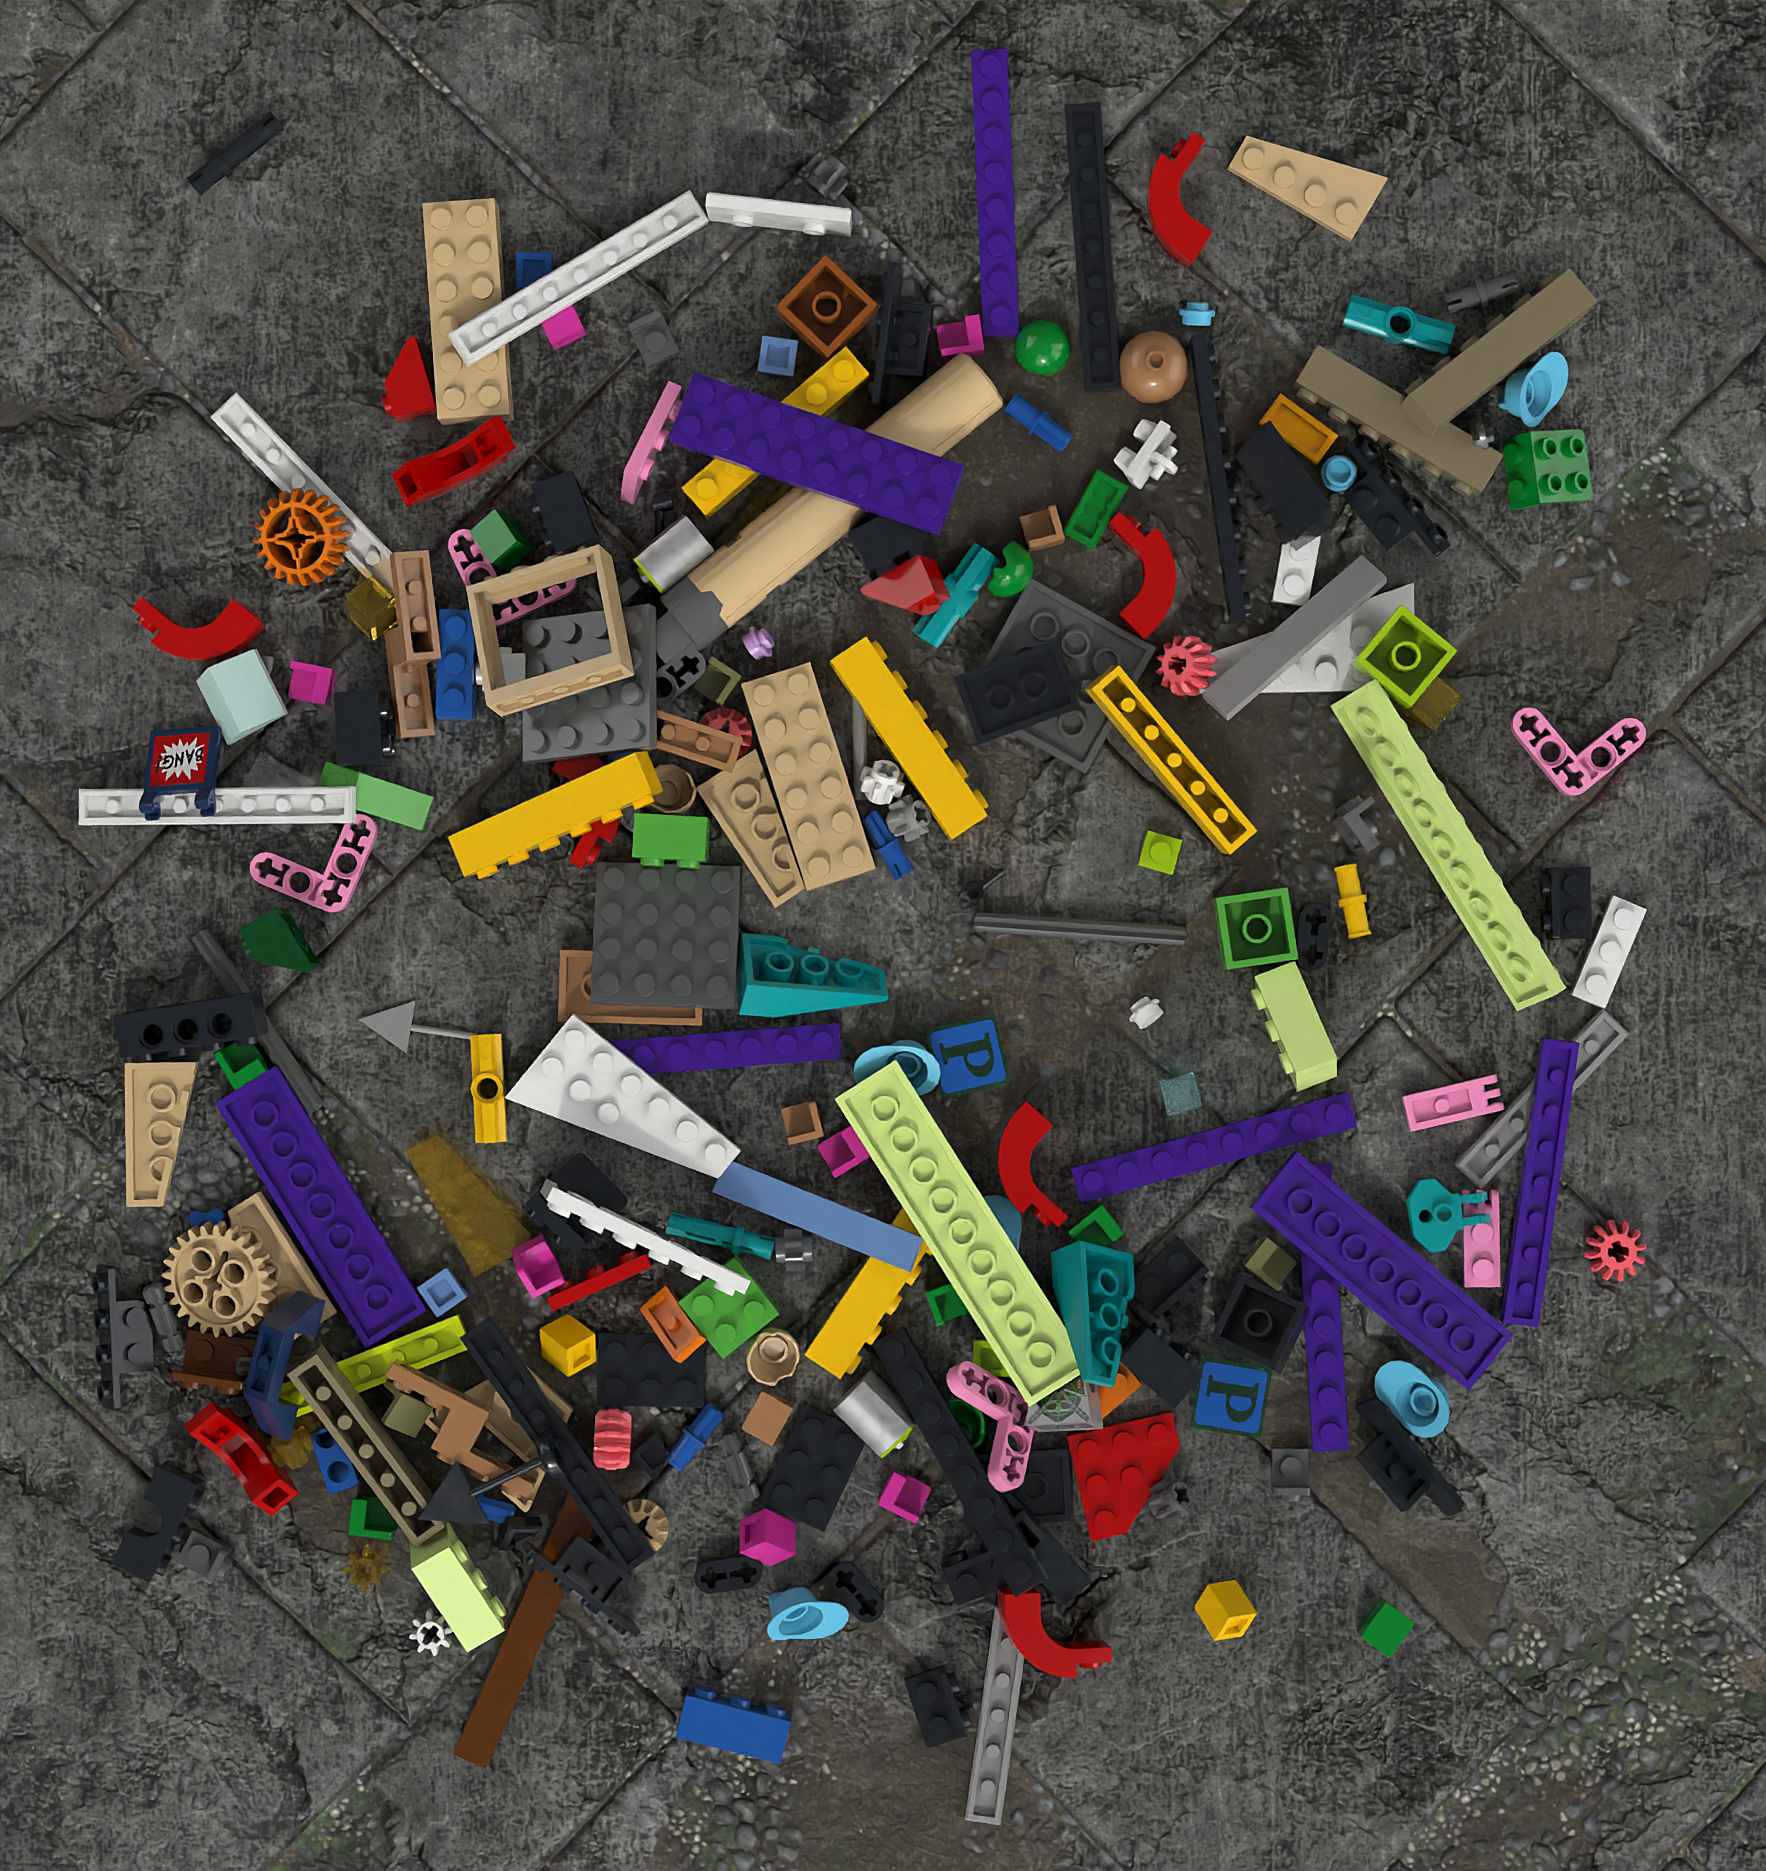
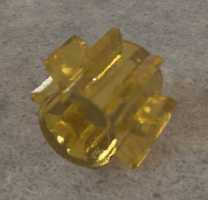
M303 1425L297 1430L293 1427L290 1441H285L272 1435V1444L267 1446V1449L272 1454L271 1458L277 1467L281 1468L287 1464L291 1470L305 1465L310 1459V1450L314 1448L310 1439L311 1436Z
M369 1545L364 1547L360 1556L357 1552L352 1551L349 1554V1558L354 1563L345 1565L342 1568V1571L350 1573L352 1578L348 1586L350 1587L355 1583L362 1585L363 1593H366L369 1584L372 1582L380 1587L383 1584V1580L378 1576L379 1573H385L389 1570V1566L382 1565L380 1560L384 1552L381 1551L377 1555L370 1553ZM369 1562L373 1568L370 1570V1573L362 1575L359 1570L362 1565Z

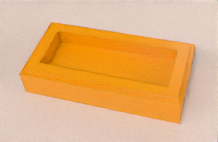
M1281 393L1258 423L1260 426H1263V424L1270 420L1287 445L1315 466L1338 437L1336 433Z

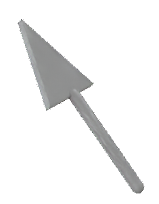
M416 1001L358 1019L406 1054L411 1031L470 1039V1035H478L472 1032L412 1024Z

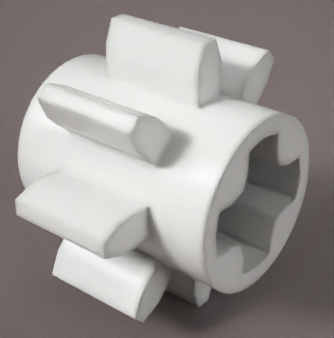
M874 761L872 768L867 766L863 768L860 781H862L860 791L865 792L867 799L875 804H890L893 796L896 798L901 797L905 786L902 783L905 774L901 773L898 766L891 761Z
M428 1609L425 1620L419 1617L413 1620L414 1625L419 1629L412 1632L409 1638L418 1640L420 1644L418 1647L419 1653L424 1648L431 1649L432 1654L436 1656L439 1652L440 1644L448 1648L451 1646L452 1641L446 1635L452 1633L453 1630L447 1625L442 1615L434 1616L432 1609ZM434 1625L439 1630L437 1635L430 1639L426 1634L428 1629Z

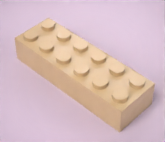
M495 198L422 203L437 419L442 425L482 423L497 416H501L503 421L514 420L509 343L467 367L448 338V333L505 300L499 206Z
M811 663L802 664L741 684L807 891L876 870Z

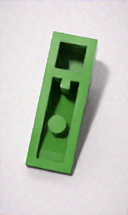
M328 762L325 763L318 787H356V810L421 831L424 830L434 799L432 796Z

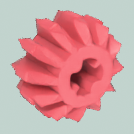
M1180 635L1174 637L1173 643L1163 644L1165 655L1156 657L1162 662V667L1155 671L1159 676H1164L1161 682L1162 686L1171 689L1173 694L1179 696L1199 695L1200 689H1206L1210 686L1208 677L1217 675L1211 669V665L1218 660L1215 656L1210 655L1212 646L1202 642V639L1192 635L1189 637Z
M1607 1220L1606 1232L1600 1226H1594L1593 1230L1598 1238L1586 1237L1585 1239L1587 1244L1594 1246V1250L1584 1252L1585 1258H1596L1589 1266L1591 1271L1596 1272L1602 1268L1601 1278L1608 1280L1612 1273H1614L1617 1281H1623L1624 1269L1630 1275H1636L1637 1271L1632 1263L1635 1261L1639 1264H1644L1645 1258L1636 1254L1637 1251L1645 1250L1646 1244L1643 1242L1634 1243L1640 1237L1641 1232L1634 1229L1628 1233L1629 1223L1622 1221L1617 1228L1613 1220ZM1613 1242L1622 1246V1253L1617 1252L1618 1258L1608 1254V1248L1613 1249L1611 1245Z
M619 1409L599 1410L595 1415L593 1462L596 1467L605 1468V1470L625 1469L628 1466L632 1419L628 1411H620Z

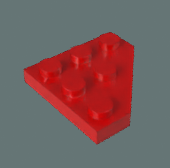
M1171 1410L1103 1426V1429H1093L1088 1432L1084 1430L1066 1435L1091 1542L1127 1533L1152 1493L1149 1487L1159 1482L1177 1453L1180 1445Z

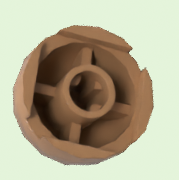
M1149 331L1136 335L1126 343L1119 356L1121 386L1141 403L1159 404L1169 401L1181 391L1188 378L1190 363L1185 348L1177 338L1166 332Z

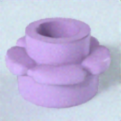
M751 626L749 628L750 632L742 637L749 653L758 661L765 656H772L771 648L775 644L770 634L764 628L757 630L756 627Z

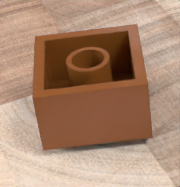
M825 255L776 306V313L813 350L828 362L878 313V304Z

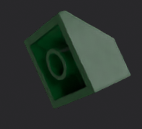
M275 907L238 930L242 936L239 944L249 959L255 957L258 962L306 973H319L325 969L287 908Z

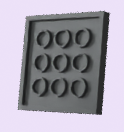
M1031 578L982 666L1056 640L1080 709L1016 731L1013 734L1086 774L1113 723L1084 689L1110 666L1119 665L1136 685L1156 647Z
M645 604L622 608L634 676L523 710V762L536 764L657 749L656 607ZM604 610L523 621V653L526 654V679L612 653Z
M597 862L590 993L591 1005L735 1009L741 866L700 865V869L678 868L676 864H664V867L642 866L640 863Z

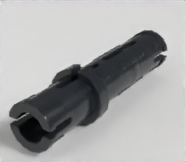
M269 111L267 115L218 154L214 151L209 155L211 159L193 174L186 177V179L200 196L204 195L207 190L225 176L227 178L233 175L232 170L285 129L272 112Z

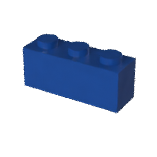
M439 609L438 634L441 658L437 660L436 718L448 721H477L478 685L476 683L475 670L476 663H478V653L470 610Z
M696 1686L695 1690L688 1688L676 1738L781 1764L792 1720V1715L786 1713V1708L775 1704H766L765 1708L752 1705L751 1699L739 1695H731L730 1699L716 1695V1690L704 1686Z

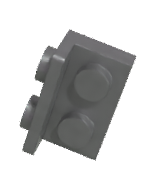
M1359 795L1354 799H1350L1335 810L1338 817L1331 822L1356 857L1370 852L1380 844L1375 838L1379 835L1375 826L1368 818L1365 817L1362 820L1359 816L1361 812L1375 803L1371 796L1363 800Z

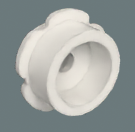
M1148 997L1140 999L1130 1008L1133 1012L1129 1018L1130 1022H1135L1140 1029L1155 1022L1163 1014L1162 1009L1158 1005L1160 1001L1158 999L1150 1001Z

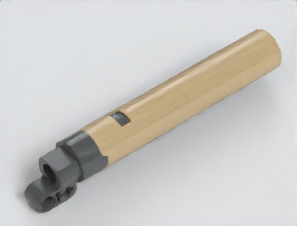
M959 353L864 431L941 457L998 411L1003 405V399L979 365L969 355ZM795 486L742 529L736 539H732L720 547L662 594L659 600L666 609L656 617V653L663 662L656 667V678H667L670 681V689L663 696L656 695V703L667 704L696 682L704 674L706 668L705 659L700 653L703 649L764 601L774 591V588L785 584L872 512ZM686 655L691 659L696 656L697 660L694 662L696 669L693 672L685 669L679 673L678 676L683 681L677 684L675 678L666 669L672 666L676 672L683 666L682 657Z

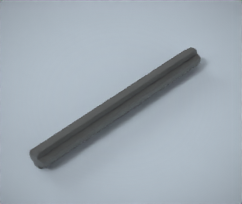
M986 912L975 913L973 920L974 930L980 932L1167 945H1185L1187 939L1186 927Z
M203 929L192 937L193 942L227 994L235 995L251 992L211 930ZM266 1015L269 1033L258 1036V1041L273 1064L279 1068L305 1112L311 1114L323 1106V1101Z

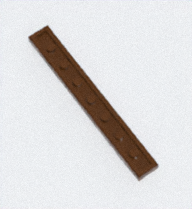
M568 1494L543 1551L552 1560L555 1559L576 1532L588 1540L593 1529L570 1494ZM535 1569L453 1754L485 1769L490 1762L565 1592L553 1582L556 1576L545 1569L540 1573Z

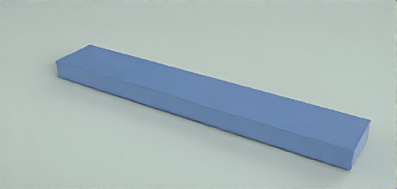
M732 1161L717 1179L713 1189V1193L908 1272L912 1271L923 1243L921 1236L735 1161Z

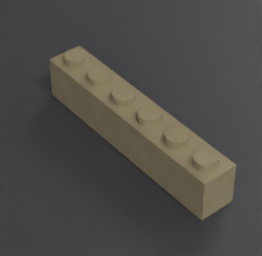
M1570 268L1560 276L1556 272L1551 274L1539 285L1541 291L1534 297L1530 293L1524 295L1512 306L1515 311L1506 318L1503 314H1500L1486 326L1488 333L1480 339L1476 335L1472 336L1459 348L1462 352L1453 360L1449 356L1445 357L1432 369L1435 373L1426 381L1420 377L1405 390L1408 396L1400 406L1427 438H1430L1591 310L1596 304L1597 299Z
M1317 345L1292 388L1298 390L1296 395L1306 403L1315 405L1318 402L1329 409L1327 414L1343 424L1350 421L1360 427L1358 432L1365 438L1373 442H1377L1378 439L1391 446L1389 451L1403 460H1408L1409 457L1422 464L1420 469L1424 473L1436 479L1440 476L1452 482L1451 488L1466 497H1470L1471 494L1477 497L1482 493L1504 456L1490 446L1486 450H1482L1481 445L1474 446L1472 436L1451 423H1447L1430 438H1427L1400 406L1406 399L1404 395L1320 345Z
M322 1343L292 1363L287 1376L412 1544L417 1547L445 1528L446 1521L418 1519L434 1494Z

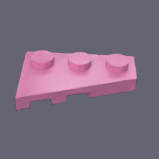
M668 381L624 469L621 500L633 505L644 480H648L655 464L653 459L657 450L662 451L668 439L670 431H667L670 421L676 420L683 401L680 400L682 386Z

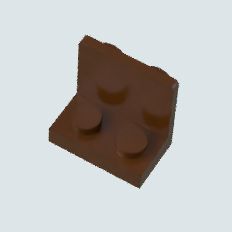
M189 1329L183 1366L172 1371L171 1379L180 1380V1386L185 1388L202 1389V1385L216 1386V1392L236 1395L238 1390L245 1389L247 1376L236 1375V1359L238 1357H253L257 1339L236 1335L228 1337L224 1333L219 1337H215L211 1331L202 1334L201 1330Z

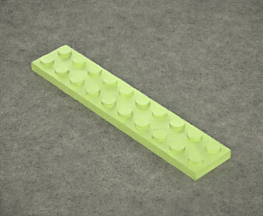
M1374 679L1331 705L1330 707L1516 1010L1519 1011L1548 999L1566 989L1560 979L1559 972L1547 958L1541 948L1540 941L1528 927L1522 917L1521 910L1509 896L1503 886L1502 879L1490 865L1484 855L1483 848L1471 834L1465 824L1464 817L1452 803L1446 793L1445 786L1433 772L1427 762L1426 755L1414 741L1408 731L1407 724L1400 718L1389 700L1386 690Z
M897 1060L835 1098L842 1112L1028 1406L1030 1407L1079 1376L1080 1372L1063 1322Z

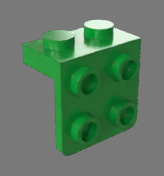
M1581 429L1530 431L1501 440L1511 511L1549 503L1587 501L1592 498L1593 493L1584 432Z

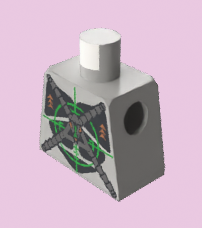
M1081 1375L1077 1376L1030 1407L1028 1406L1026 1425L1037 1432L1103 1429L1097 1385L1083 1382Z

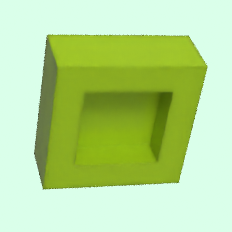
M1147 831L1137 865L1173 875L1182 840Z
M973 1339V1363L996 1377H1009L1008 1372L987 1339Z

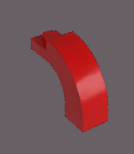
M1193 132L1188 141L1182 137L1170 155L1175 159L1174 161L1161 153L1150 177L1146 202L1149 222L1157 240L1171 256L1188 268L1193 264L1212 234L1211 230L1194 220L1185 211L1179 196L1180 180L1205 143V139Z
M497 416L487 420L460 441L432 454L408 461L391 475L406 507L447 493L480 477L508 459L507 455L516 447L501 416Z
M1119 512L1109 522L1108 527L1139 559L1143 571V582L1139 594L1117 617L1138 638L1144 641L1162 622L1172 604L1176 589V567L1170 547L1156 527L1144 537L1140 533L1144 529L1143 526L1131 514L1125 517Z
M142 597L132 607L140 615L136 621L152 634L159 630L150 643L166 653L181 659L197 662L221 660L240 652L251 644L267 626L245 606L234 599L213 622L200 628L178 626L151 602Z
M598 756L556 761L552 771L572 781L606 765ZM622 817L603 824L601 819L591 823L592 830L582 835L569 862L583 869L587 863L593 865L603 846L598 844L599 840L603 838L614 844L619 833Z
M1024 1100L1007 1121L999 1140L997 1165L1000 1180L1010 1201L1022 1214L1033 1204L1036 1208L1032 1213L1047 1227L1052 1222L1060 1227L1068 1218V1215L1036 1187L1031 1178L1029 1168L1030 1157L1034 1147L1053 1125Z
M211 1402L185 1424L191 1436L211 1449L228 1465L244 1487L251 1502L270 1516H273L299 1494L290 1476L260 1437L228 1407L223 1410L217 1404Z
M1010 1587L998 1588V1612L1003 1630L1017 1651L1035 1667L1058 1677L1077 1678V1664L1081 1668L1092 1669L1101 1667V1662H1112V1647L1104 1640L1061 1642L1048 1637L1041 1622L1040 1592L1035 1588L1019 1597L1014 1596Z

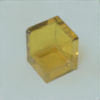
M374 575L345 595L350 619L372 641L398 623L394 594Z
M1436 676L1412 707L1402 711L1429 733L1437 730L1463 697Z

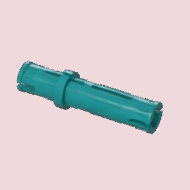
M671 1211L666 1228V1234L730 1249L733 1254L738 1255L739 1252L767 1260L771 1259L775 1245V1237L746 1231L743 1226L738 1225L737 1228L725 1226Z

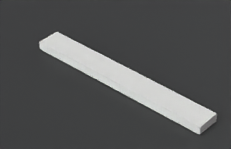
M689 190L448 333V338L468 367L708 224L709 219Z
M235 393L211 418L282 491H288L291 494L294 488H301L304 493L308 489L316 490L317 498L324 494L329 496L327 507L333 504L340 506L335 514L336 518L343 516L347 518V521L340 525L341 531L347 530L351 533L349 537L342 538V543L350 547L347 552L342 553L396 608L389 555L392 552L238 393ZM307 511V514H311V519L315 526L323 529L319 520L311 512Z
M356 787L215 788L216 813L214 816L202 817L200 814L201 809H196L194 805L196 793L161 795V816L158 820L146 821L145 814L139 810V801L143 795L144 788L79 789V825L356 823Z

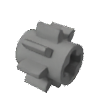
M907 795L897 799V802L888 806L890 812L887 814L886 822L889 830L895 837L904 835L905 841L910 842L920 838V835L929 831L927 825L930 823L931 814L929 808L922 800L913 802L912 796Z

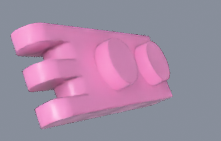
M1488 1075L1401 1096L1409 1131L1412 1132L1504 1110L1503 1102H1495L1490 1105L1488 1103L1489 1098L1501 1096L1500 1088L1485 1091L1484 1087L1486 1084L1498 1082L1497 1075Z
M1461 1190V1195L1470 1194V1191ZM1476 1190L1475 1193L1484 1192V1190ZM1490 1190V1204H1485V1200L1482 1203L1461 1204L1463 1217H1470L1479 1213L1490 1214L1491 1222L1464 1226V1229L1461 1230L1462 1286L1465 1288L1501 1287L1498 1190Z

